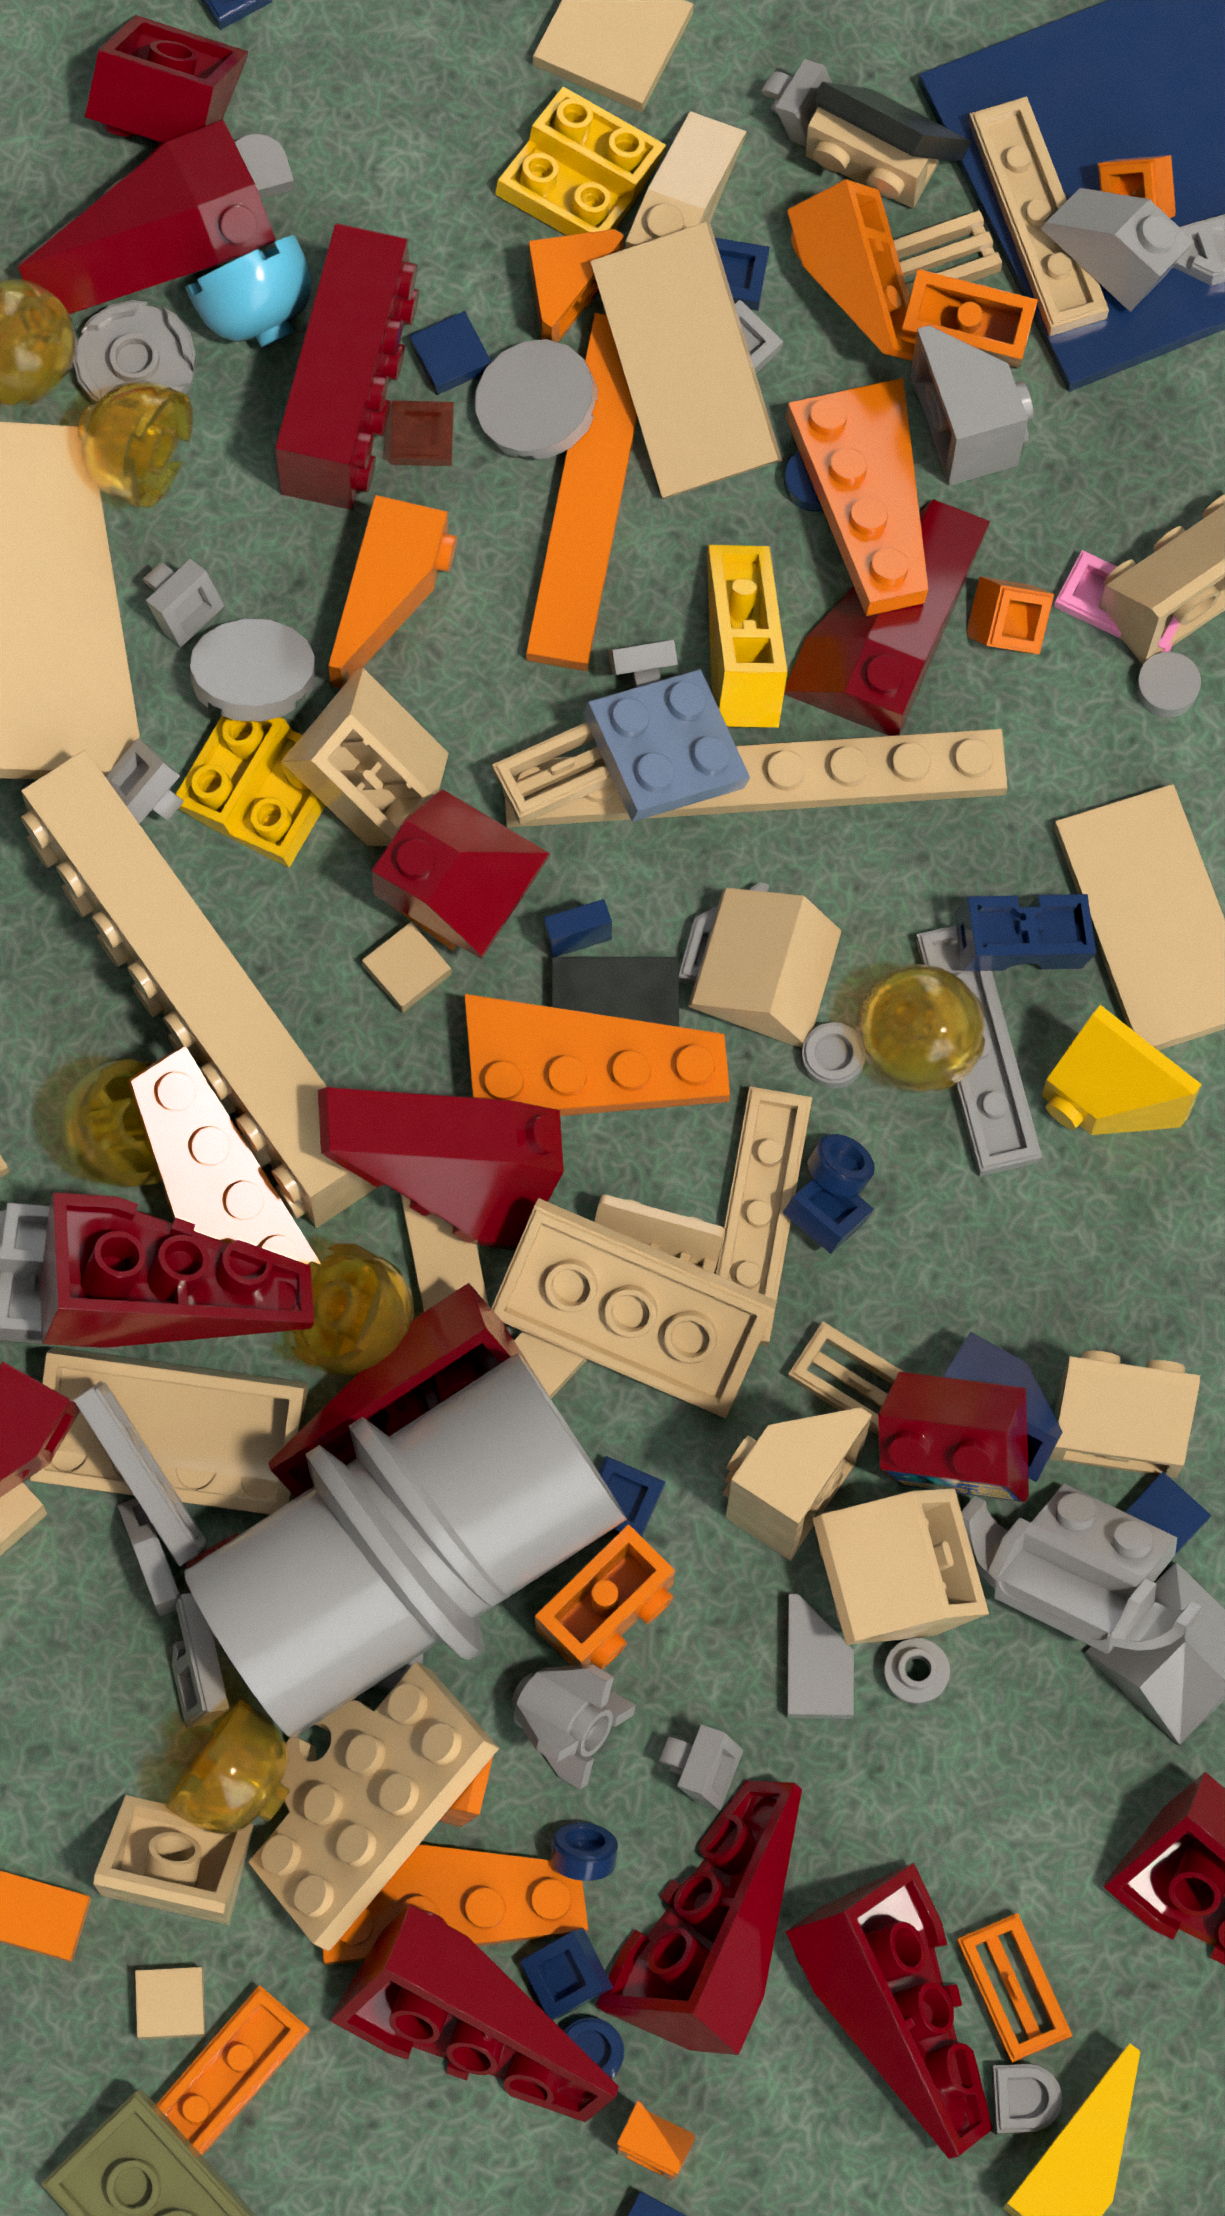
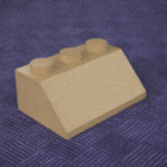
M1225 494L1205 509L1202 513L1203 519L1186 531L1182 526L1172 529L1154 545V553L1138 564L1133 559L1125 561L1115 568L1104 580L1105 588L1099 608L1106 611L1118 626L1117 628L1121 632V639L1142 665L1150 657L1163 650L1158 647V644L1173 615L1180 623L1170 642L1174 646L1225 611Z
M860 1407L771 1424L766 1427L758 1441L748 1435L727 1465V1469L730 1472L725 1479V1483L728 1485L723 1492V1496L728 1498L726 1519L791 1561L814 1527L812 1518L824 1512L862 1456L872 1414Z

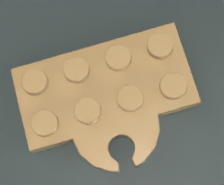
M418 1662L412 1665L376 1710L359 1701L351 1700L316 1723L315 1725L331 1732L330 1747L319 1760L316 1758V1747L298 1736L289 1738L285 1746L279 1774L281 1795L290 1813L248 1862L310 1941L327 1951L334 1947L499 1750V1747L436 1674Z

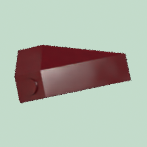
M932 499L920 512L928 581V593L925 603L866 616L853 586L806 637L786 683L784 695L885 735L900 736L988 530L990 521Z
M332 1087L318 1090L321 1154L375 1187L387 1185L409 1198V1207L423 1216L435 1214L453 1225L452 1234L467 1243L516 1250L538 1198L548 1202L564 1173L560 1110L511 1100Z
M1204 1772L1163 1807L1107 1878L1104 1888L1152 1930L1174 1940L1179 1929L1214 1946L1210 1958L1225 1965V1788L1207 1772Z
M411 1904L382 1930L330 2018L332 2023L386 2053L409 2060L412 2048H416L450 2060L446 2074L466 2081L470 2073L475 2075L490 2074L504 2079V2089L511 2097L585 2123L616 2097L619 2088L467 1935L447 1925L446 1921L439 1915L430 1911L420 1910Z

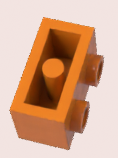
M628 1524L535 1615V1630L571 1666L594 1664L603 1670L626 1647L628 1642L622 1635L639 1618L648 1625L672 1602L674 1596L668 1590L674 1585L675 1569Z

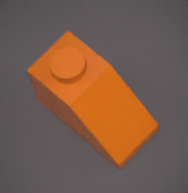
M918 269L902 331L916 336L918 328L929 325L1008 363L1009 366L1020 368L1038 299Z

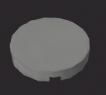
M137 300L109 305L88 320L81 331L82 335L77 342V347L75 345L73 363L79 388L94 407L114 418L139 421L161 416L180 403L193 384L197 359L191 333L176 314L164 307L161 310L158 307L149 306L148 302Z
M548 339L523 341L501 352L485 369L476 389L475 412L488 439L505 454L519 458L517 455L523 457L532 456L534 460L547 459L572 448L589 430L594 418L592 411L595 407V399L598 402V387L585 360L568 345Z
M245 618L221 624L204 634L192 650L190 680L197 699L207 708L208 702L220 708L221 716L236 721L261 722L285 716L296 709V701L300 700L304 695H306L307 699L314 687L315 656L308 641L292 627L272 620Z

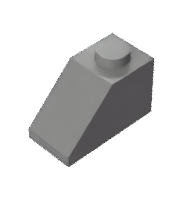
M1079 188L1041 227V230L1130 312L1168 274L1194 242L1188 234L1150 199Z

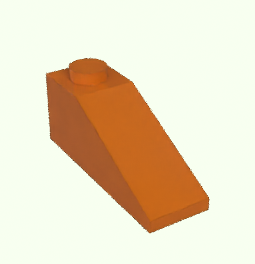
M845 179L789 208L787 212L793 230L791 243L794 252L802 262V266L882 353L912 361L916 336L902 331L910 297L879 189Z
M375 495L328 665L332 687L342 688L356 670L363 668L434 590L439 570L450 572L457 546V536L449 534L447 511Z

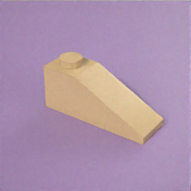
M690 111L647 189L626 239L625 249L703 222L710 223L743 145L747 131Z

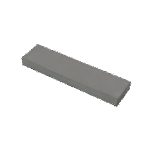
M956 925L917 934L916 943L979 1177L1040 1163L1042 1154L992 971H962Z

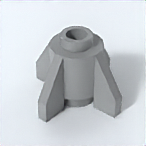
M595 1665L545 1667L536 1674H528L518 1684L512 1698V1706L515 1708L514 1722L524 1730L535 1750L546 1757L558 1777L581 1790L589 1782L594 1761L591 1755L602 1746L610 1732L611 1726L616 1727L634 1716L636 1705L617 1693L610 1692L614 1676Z

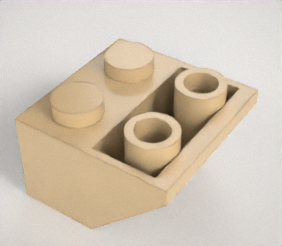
M358 668L281 762L367 846H389L405 820L439 792L449 753L364 668Z
M1084 1351L1081 1353V1358L1070 1356L1058 1385L1055 1417L1063 1433L1049 1459L1152 1475H1160L1164 1472L1169 1477L1178 1478L1185 1463L1201 1375L1185 1373L1184 1365L1166 1360L1147 1361L1146 1367L1120 1364V1357L1118 1355L1104 1351Z
M955 1488L911 1491L824 1513L812 1518L819 1542L820 1554L824 1561L836 1606L837 1617L846 1645L932 1637L989 1614Z

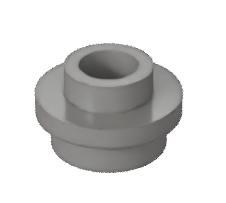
M910 1638L898 1643L890 1651L884 1665V1677L889 1690L901 1701L909 1704H925L939 1697L946 1688L950 1677V1665L946 1654L937 1644L923 1638ZM913 1659L923 1660L929 1667L930 1675L923 1681H914L907 1676L905 1665Z

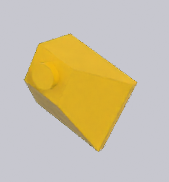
M1100 1005L1046 1079L1041 1096L1048 1101L1046 1104L1047 1111L1060 1124L1071 1130H1076L1080 1126L1090 1135L1180 1128L1188 1119L1202 1084Z

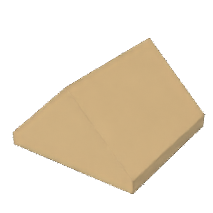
M725 888L722 890L688 1007L787 1044L803 1048L806 1037L814 1028L841 930L803 895Z
M125 1795L95 1872L93 1884L99 1894L104 1897L229 1925L254 1824Z

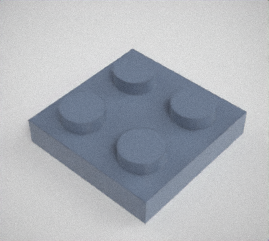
M701 669L589 701L585 707L583 715L631 822L744 789L750 779Z

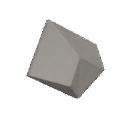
M1175 1562L1155 1582L1157 1584L1155 1602L1174 1610L1185 1609L1191 1601L1203 1606L1198 1618L1185 1634L1173 1644L1156 1650L1136 1651L1114 1647L1109 1654H1106L1091 1646L1085 1652V1655L1179 1746L1225 1700V1609Z

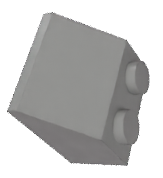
M928 325L918 328L910 379L948 486L1018 466L1023 443L1029 440L1028 419L1034 417L1032 400L1025 383L1015 384L1008 363Z

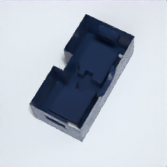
M1088 894L1038 895L1028 907H1019L1017 895L968 896L954 912L962 971H1003L1020 964L1040 965V970L1081 969L1096 954Z

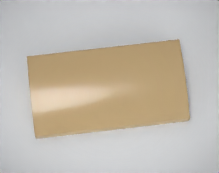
M53 1347L46 1353L42 1384L72 1401L99 1381L107 1383L182 1502L263 1514H272L291 1502L292 1493L271 1472L268 1462L302 1429L308 1382ZM81 1411L51 1463L30 1477V1481L134 1495Z

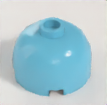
M295 235L275 241L276 247L264 253L257 249L202 276L197 279V283L189 284L185 287L195 310L207 327L220 337L236 342L256 337L261 348L294 332L289 321L306 308L311 296V273L306 257Z

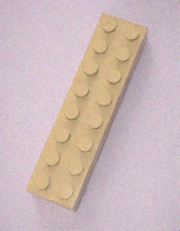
M86 749L21 790L27 813L21 816V820L30 834L27 836V840L33 851L46 868L51 867L55 863L58 865L56 869L65 883L61 887L69 902L82 918L89 913L93 914L91 918L100 932L97 935V939L114 965L119 967L127 962L129 965L127 969L135 981L132 988L144 1008L152 1017L161 1012L164 1014L163 1020L171 1032L168 1035V1039L173 1048L177 1049L180 1046H186L194 1061L198 1062L201 1066L199 1069L227 1114L229 1115L233 1112L237 1117L235 1121L242 1132L241 1136L260 1167L262 1168L268 1163L274 1169L272 1174L279 1184L275 1187L276 1192L292 1216L298 1219L306 1214L314 1227L318 1228L376 1189L377 1187L321 1154L318 1090L327 1086Z

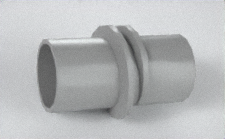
M519 1353L496 1366L390 1437L364 1417H361L349 1425L356 1454L355 1460L345 1465L318 1445L306 1453L313 1483L312 1488L184 1571L185 1580L194 1600L227 1656L254 1696L287 1736L295 1738L440 1642L461 1658L473 1661L485 1653V1643L479 1616L627 1520L593 1462Z

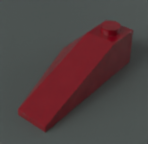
M223 119L164 141L149 154L150 157L126 177L120 178L105 191L106 193L77 218L71 219L17 264L40 324L224 263L276 241L255 182Z
M53 1192L50 1198L40 1281L43 1345L111 1348L312 1329L315 1320L311 1265L241 1240H235L229 1244L194 1231L196 1224L176 1217L173 1223L137 1211V1203L117 1196Z
M467 1283L410 1322L268 1462L269 1468L293 1496L297 1498L313 1487L306 1453L318 1445L345 1465L356 1459L349 1425L361 1417H364L390 1437L516 1353L520 1354L533 1373L534 1371L504 1323L471 1284Z
M746 1780L701 1840L699 1844L700 1852L705 1858L699 1867L682 1884L672 1879L660 1895V1898L669 1905L667 1910L647 1936L635 1929L622 1946L608 1977L613 1989L599 1997L596 2003L599 2009L690 2051L739 2055L765 1995L802 1789L796 1783Z
M915 1863L903 1866L821 1906L785 1931L794 1949L796 1960L803 1968L815 1995L948 2159L959 2157L993 2130L974 2051L967 2044L958 2043L953 2025L954 2008L963 2006L958 1985L944 1986L935 1948L948 1945L943 1924Z

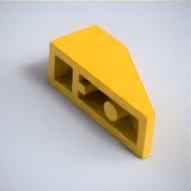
M708 545L707 571L712 695L727 727L779 728L787 678V665L770 546Z
M1131 2043L1121 2052L1004 2205L1003 2209L1011 2216H1103L1104 2212L1113 2202L1141 2052Z

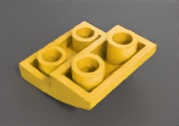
M562 87L532 125L527 144L498 179L495 195L566 236L616 229L665 153L666 145L569 89Z
M221 716L176 793L184 801L178 808L179 810L209 828L290 868L326 805L281 762L303 736L292 731L286 720L281 717L255 722L236 721Z

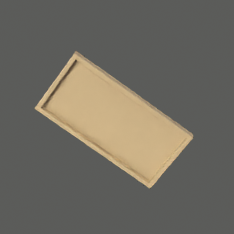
M0 422V778L40 779L84 749H86L106 777L138 737L140 738L90 428Z

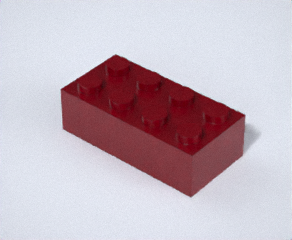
M338 223L334 225L275 447L281 495L353 510L358 491L368 493L370 490L376 464V456L371 455L374 435L383 437L390 412V400L385 399L388 380L397 381L399 378L405 352V345L400 344L403 324H413L419 300V289L414 288L418 264L409 262L407 238Z

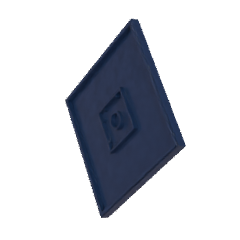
M1107 0L919 75L918 84L937 123L971 141L963 161L958 160L957 164L1022 296L1034 298L969 127L970 113L1027 96L1067 200L1079 188L1100 191L1098 163L1116 159L1171 155L1176 213L1170 219L1181 227L1225 214V0ZM1172 268L1131 312L1099 283L1109 309L1107 319L1049 336L1038 305L1036 306L1033 318L1068 392H1071L1225 330V282L1210 286L1182 271Z

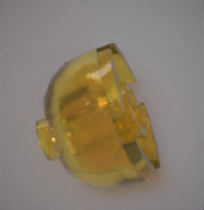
M18 278L5 279L0 281V402L15 406L21 400L31 401L30 405H33L49 395L72 368L76 354L77 336L70 315L53 293L32 281Z
M137 380L116 385L107 391L95 405H90L85 409L78 425V438L82 440L81 454L87 474L99 489L127 504L137 507L142 505L147 508L155 506L167 494L183 464V461L170 462L176 451L178 439L190 442L193 408L189 396L160 383Z
M915 963L895 968L875 981L860 1003L856 1022L860 1050L878 1076L902 1091L924 1092L933 1089L937 1092L949 1089L970 1074L983 1053L985 1045L983 1017L985 1018L982 1003L970 986L944 968Z
M133 1059L104 1063L80 1077L66 1097L60 1118L62 1144L71 1162L92 1181L114 1188L144 1186L162 1181L155 1159L152 1157L127 1081L152 1065L153 1062L141 1063Z
M337 1243L327 1248L334 1252V1254L326 1257L320 1264L312 1260L308 1263V1265H311L315 1323L312 1329L291 1331L295 1335V1343L298 1347L291 1346L295 1356L315 1368L340 1376H356L359 1372L373 1367L391 1354L406 1335L414 1317L413 1294L399 1268L391 1262L356 1243Z
M239 1699L213 1732L215 1734L201 1754L195 1757L170 1795L167 1801L168 1804L165 1806L186 1822L206 1832L225 1835L242 1831L257 1816L268 1823L290 1792L289 1788L281 1784L289 1764L287 1744L279 1729L262 1713Z

